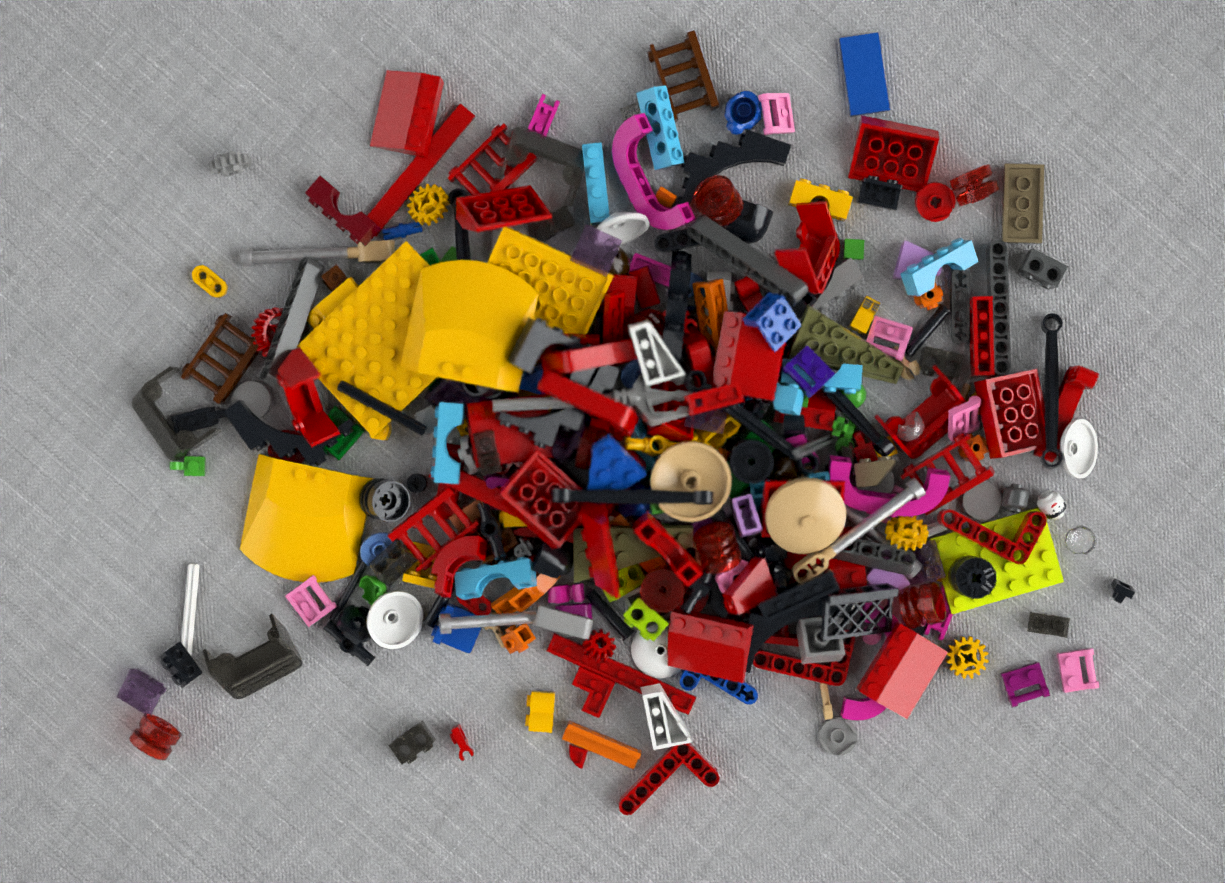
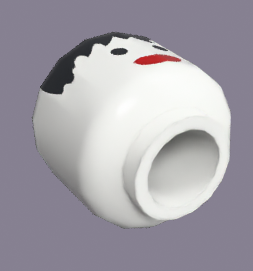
M1048 490L1043 492L1037 501V507L1040 512L1049 520H1058L1063 517L1067 507L1060 494L1056 491Z

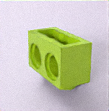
M639 564L618 570L620 598L647 582ZM604 591L609 602L620 599L614 598L613 596Z
M639 596L623 613L625 617L623 621L631 628L636 626L640 630L639 635L646 641L651 639L654 642L669 624L664 617ZM640 609L643 615L641 618L635 619L631 615L632 611ZM655 622L658 628L656 631L650 632L646 628L647 624Z

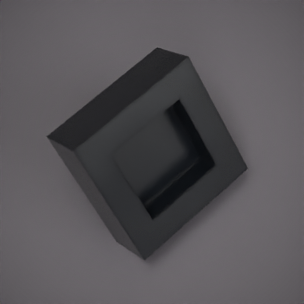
M1114 578L1111 583L1114 590L1113 600L1121 604L1125 597L1132 599L1135 594L1133 587Z

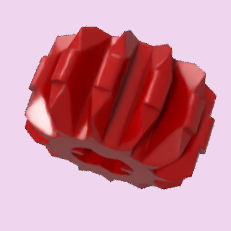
M594 629L591 631L589 639L583 641L582 645L586 647L583 652L584 654L590 653L589 660L595 657L596 663L600 661V658L605 662L608 657L613 656V650L616 649V645L613 644L615 638H609L610 631L603 634V629H599L598 633Z

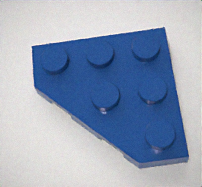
M608 434L592 447V459L586 490L627 489L647 475L646 470Z

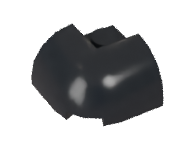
M737 198L726 230L747 244L758 242L767 232L774 212L762 205Z
M540 538L532 570L553 578L569 574L574 562V541L571 543L565 540L561 547L552 549Z

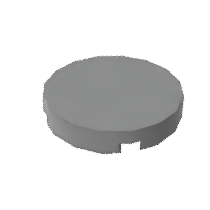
M246 381L240 384L234 390L232 396V405L239 400L244 401L258 418L265 416L271 407L272 400L268 388L256 381Z
M986 481L962 495L964 511L970 517L977 520H987L994 517L1002 504L999 490L993 484Z
M834 716L832 719L825 720L822 723L818 732V739L822 748L827 753L841 756L851 752L855 747L857 730L848 719Z

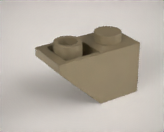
M890 456L878 457L879 461L871 462V458L860 459L858 464H854L857 488L879 486L895 466L896 460L890 459Z

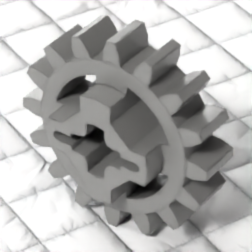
M230 151L217 155V159L208 163L211 174L221 173V175L232 176L244 172L246 167L252 165V160L249 154Z

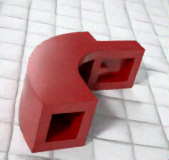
M480 536L461 537L449 543L439 553L431 570V573L437 576L434 584L436 594L443 598H451L454 576L458 568L468 561H485L488 546L485 539Z

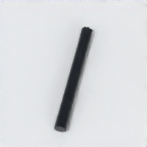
M361 560L337 607L330 616V619L334 622H337L368 566L363 560Z

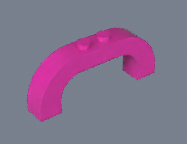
M645 113L633 115L618 128L612 145L614 166L630 202L633 204L636 212L647 216L650 225L657 229L671 230L695 221L696 218L688 202L673 208H666L655 197L636 153L640 139L653 131Z
M830 455L828 465L830 480H845L844 503L857 510L866 511L867 514H872L898 495L856 488L849 480L850 458ZM928 468L926 480L922 487L926 494L920 499L914 497L888 517H897V515L916 516L924 514L937 506L945 496L949 486L950 474L948 470Z
M866 601L862 609L866 612L872 603ZM875 608L869 617L874 620L880 612ZM894 615L892 616V628L898 621ZM883 617L877 625L885 627V618ZM844 696L840 716L849 720H866L879 715L886 707L869 697L855 699Z

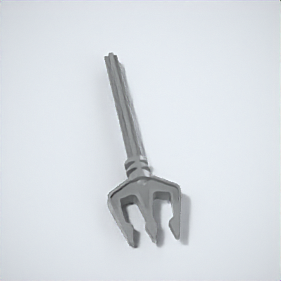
M641 372L633 388L629 389L628 392L625 389H622L621 392L613 389L612 393L602 395L628 405L630 408H634V411L647 425L655 426L689 416L687 411L689 407L680 406L677 411L654 412L653 405L672 400L680 402L684 400V396L694 393L682 390L670 392L651 389L649 386H646ZM682 375L666 381H671L677 386L684 384L686 376ZM554 397L493 400V412L573 408V406Z

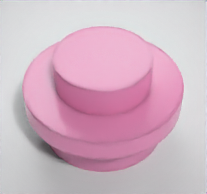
M881 633L864 635L862 639L865 643L874 645L880 641Z

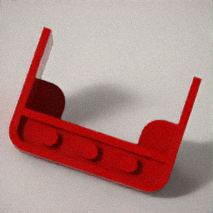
M826 201L797 203L796 208L801 222L796 229V236L800 240L799 249L775 250L774 253L779 266L802 280L807 285L808 292L822 294L840 252L839 239Z
M300 347L293 349L277 370L278 375H276V379L279 385L283 387L294 419L291 421L293 428L296 432L300 431L309 445L313 447L340 434V432L324 412L314 383V379L321 377V373Z
M936 365L932 368L939 377L931 383L930 391L932 395L904 419L900 416H892L885 423L878 415L875 416L876 420L911 459L920 457L948 433L949 410L966 403V400Z

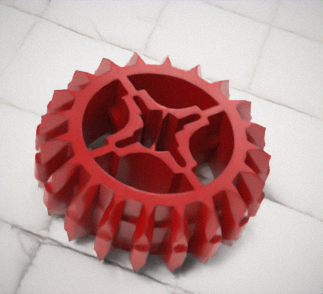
M274 307L266 309L258 314L259 318L253 320L256 325L251 327L255 331L251 336L255 337L256 341L252 344H258L256 351H262V356L267 357L278 323L271 325L269 322L272 319L280 320L283 308Z

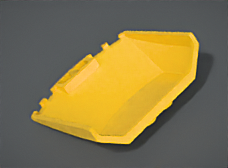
M454 260L437 263L420 271L400 368L466 383L519 392L523 369L508 362L507 359L528 318L534 320L539 294L516 274L485 262Z
M259 454L240 550L262 569L293 581L305 582L315 575L317 583L329 582L354 574L367 518L359 503L360 492L368 481L375 478L342 473Z

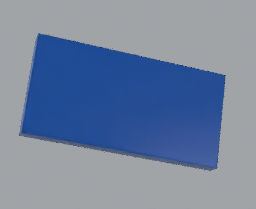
M879 33L839 38L850 117L889 111L890 106Z

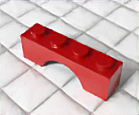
M648 511L633 523L634 533L646 545L653 547L661 554L673 572L687 587L703 575L701 565Z

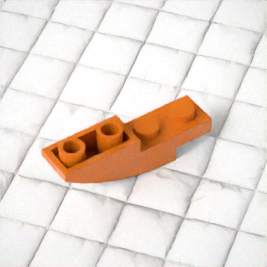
M536 572L537 586L519 590L514 587L493 601L491 606L497 614L514 613L516 611L523 612L541 598L561 576L553 578Z

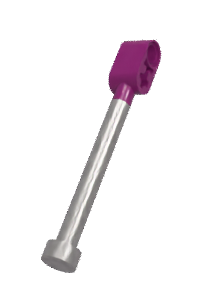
M592 603L555 605L557 610L593 619ZM537 611L463 617L439 614L440 634H449L451 629L534 623Z

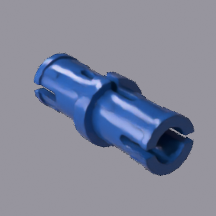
M419 222L399 223V226L382 229V234H384V240L398 237L403 239L407 235L422 233L423 228Z

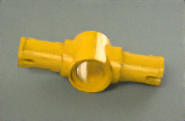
M654 436L653 438L644 437L643 439L626 437L625 443L628 444L625 445V450H639L653 457L661 455L666 449L678 442H669L668 439H664L661 436ZM652 442L658 444V451L653 449Z

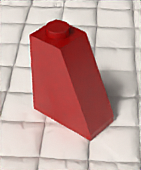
M752 558L724 592V606L729 613L739 615L757 606L758 602L776 595L775 585L765 558Z

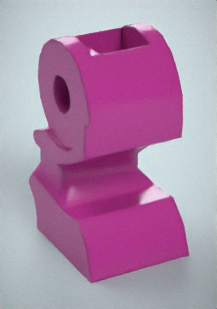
M583 582L574 583L573 585H555L548 590V603L558 604L569 602L570 600L583 602L585 600Z

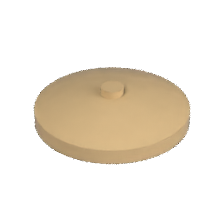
M686 441L669 447L658 457L651 472L650 484L651 490L713 491V504L696 505L693 503L658 504L669 516L681 521L692 522L712 516L724 505L731 489V474L725 459L716 449L702 442Z
M799 478L782 485L771 496L765 512L766 526L774 542L781 548L798 554L814 553L828 547L838 538L846 520V509L839 492L831 484L817 478Z

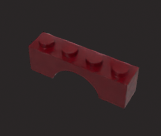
M321 175L305 192L310 197L308 201L315 208L320 206L323 209L321 213L329 220L334 218L337 221L335 225L341 231L345 232L347 230L350 232L349 238L357 245L361 242L366 246L381 229L362 211L354 215L341 214L338 209L340 192Z

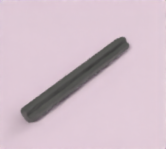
M825 434L797 446L796 449L792 450V454H795L797 459L829 446V444L833 443V439L830 438V434Z

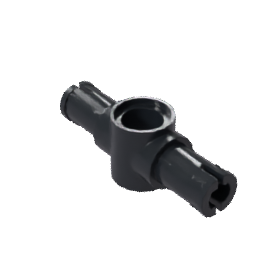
M482 502L483 505L479 503L477 508L482 519L481 532L486 537L487 543L491 546L494 560H500V556L505 558L507 555L501 542L503 540L502 529L497 524L496 518L492 515L490 506ZM491 527H495V531L492 534H488V530Z
M709 558L702 570L703 575L687 587L688 595L680 607L681 611L690 615L698 600L704 599L713 585L711 583L712 576L720 564L718 561Z
M784 559L774 561L768 569L775 585V592L778 594L788 589L787 584L791 580L793 573L791 569L787 568Z
M332 620L323 628V630L336 639L335 642L339 644L343 652L350 653L353 657L355 655L367 667L376 658L363 647L362 643L354 644L353 648H348L345 645L346 637Z

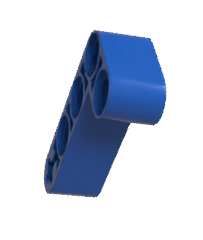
M683 670L679 677L681 687L687 691L693 690L700 679L704 678L745 704L751 705L758 699L756 689L746 681L744 683L737 682V686L734 689H729L726 685L729 680L722 678L713 679L709 675ZM684 677H693V683L685 685L683 683ZM741 685H744L742 686V689L744 691L750 692L751 690V693L753 695L752 698L748 697L746 699L745 694L740 691Z

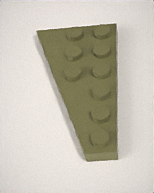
M807 304L800 321L801 327L796 331L786 354L788 359H793L808 345L830 369L839 371L842 364L863 365L862 376L897 384L904 368L902 363Z
M583 525L577 526L574 529V583L590 579L588 566H591V561L586 559L585 548H588L587 542L582 540L581 530H584ZM609 525L618 570L661 557L659 552L653 547L646 545L634 533L633 525ZM662 525L684 549L693 547V525Z

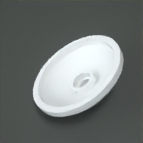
M616 212L596 227L592 240L599 247L619 246L641 236L648 229L650 223L647 216L641 213Z
M1076 419L1070 422L1065 428L1060 441L1062 465L1073 478L1088 476L1093 470L1097 459L1098 444L1096 433L1092 425L1084 419Z
M391 591L383 594L372 604L367 615V630L370 637L378 645L388 649H397L408 645L421 630L423 624L422 607L418 600L407 592Z
M657 623L647 627V630L650 632L656 631L658 628ZM669 624L654 642L651 639L646 641L640 636L639 629L632 640L631 654L634 663L644 674L654 678H667L681 670L668 666ZM663 647L664 653L659 654L657 649Z

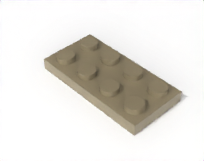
M1004 164L1001 240L1005 243H1042L1043 164Z

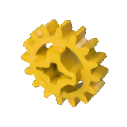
M426 184L424 189L420 186V191H413L415 196L409 197L411 203L407 204V207L410 209L408 213L416 223L419 222L422 226L426 223L430 226L431 221L438 223L437 218L443 219L442 213L448 212L445 206L450 205L447 200L449 197L442 187L438 188L436 184L432 187Z
M909 516L892 517L891 521H887L885 528L886 540H891L890 545L896 544L897 549L904 547L905 551L908 548L915 551L916 546L921 549L922 545L926 544L929 534L928 526L923 524L922 519L916 520L917 516L912 518Z
M964 636L960 637L961 641L954 639L955 645H948L951 651L947 653L949 659L945 660L946 663H951L948 667L949 670L955 669L954 674L958 676L961 673L963 679L966 678L967 674L971 679L974 676L973 673L980 676L979 670H986L983 663H989V660L984 658V656L989 654L987 651H983L986 646L984 644L979 645V639H975L973 642L972 636H968L967 640ZM969 644V645L967 646V648H963V649H960V648H959V647H961V646H963V645ZM977 650L979 652V661L976 657ZM960 653L969 655L973 662L970 660H965V658ZM955 654L957 655V658H958V662H957V663H955V659H954ZM969 666H975L970 670H966V668Z

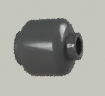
M1011 484L1010 487L1003 490L1002 506L1006 508L1007 512L1022 513V510L1027 508L1029 492L1022 488L1023 485Z

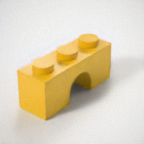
M802 178L800 181H795L788 203L789 206L796 207L797 203H809L814 198H821L827 202L831 218L840 221L847 219L853 196H849V192L844 190L832 191L829 186L823 184L815 186L811 184V181Z

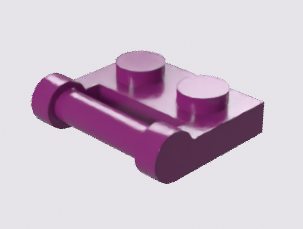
M490 470L486 474V485L491 489L496 488L497 485L503 486L514 473L498 474L494 470Z
M1039 662L1001 673L1012 708L1028 700L1041 696L1044 698L1050 696ZM1039 684L1040 689L1018 696L1014 694L1016 690Z

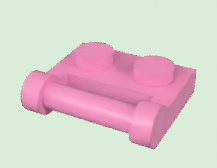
M789 93L758 95L759 102L762 105L765 124L763 129L764 135L790 134L795 132ZM769 101H771L772 114H773V120H774V126H775V127H773V124H772V118H771V111H770Z
M875 316L866 341L887 355L902 361L913 327ZM876 337L899 344L900 346L896 350L876 344L874 339Z
M971 396L968 402L949 410L948 438L952 442L954 441L953 438L963 432L965 435L973 433L980 428V421L978 420V410L981 405L980 397Z
M315 575L285 596L308 627L337 607L336 603L329 599L317 583ZM308 586L313 589L325 605L323 610L306 589Z
M1093 648L1057 653L1063 692L1099 688V681H1096L1092 657L1094 655ZM1081 656L1085 657L1089 682L1083 683L1079 660Z

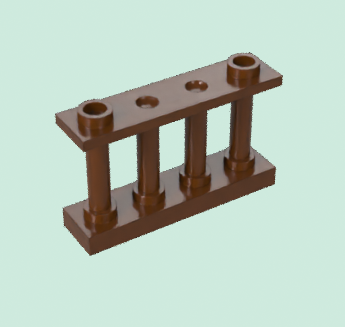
M695 30L687 32V39H684V42L657 51L654 44H651L649 47L650 51L647 52L650 63L654 62L661 86L666 85L675 122H678L677 114L704 105L706 107L709 106L711 111L719 107ZM686 49L687 51L691 50L693 57L689 61L665 69L661 68L658 58ZM691 68L698 70L699 76H697V79L668 88L665 80L666 76ZM696 87H703L705 95L702 98L674 107L671 95Z
M227 313L221 314L215 321L216 327L190 364L187 363L181 371L183 374L180 377L183 380H188L191 376L214 392L213 395L215 397L213 401L221 405L225 403L259 354L256 351L258 344H252L256 341L255 337L251 338L231 324L229 320L232 316ZM224 328L247 344L249 348L245 354H240L218 338ZM212 345H215L236 360L237 365L234 370L227 369L206 354ZM201 361H204L225 376L226 381L222 386L216 385L195 370Z

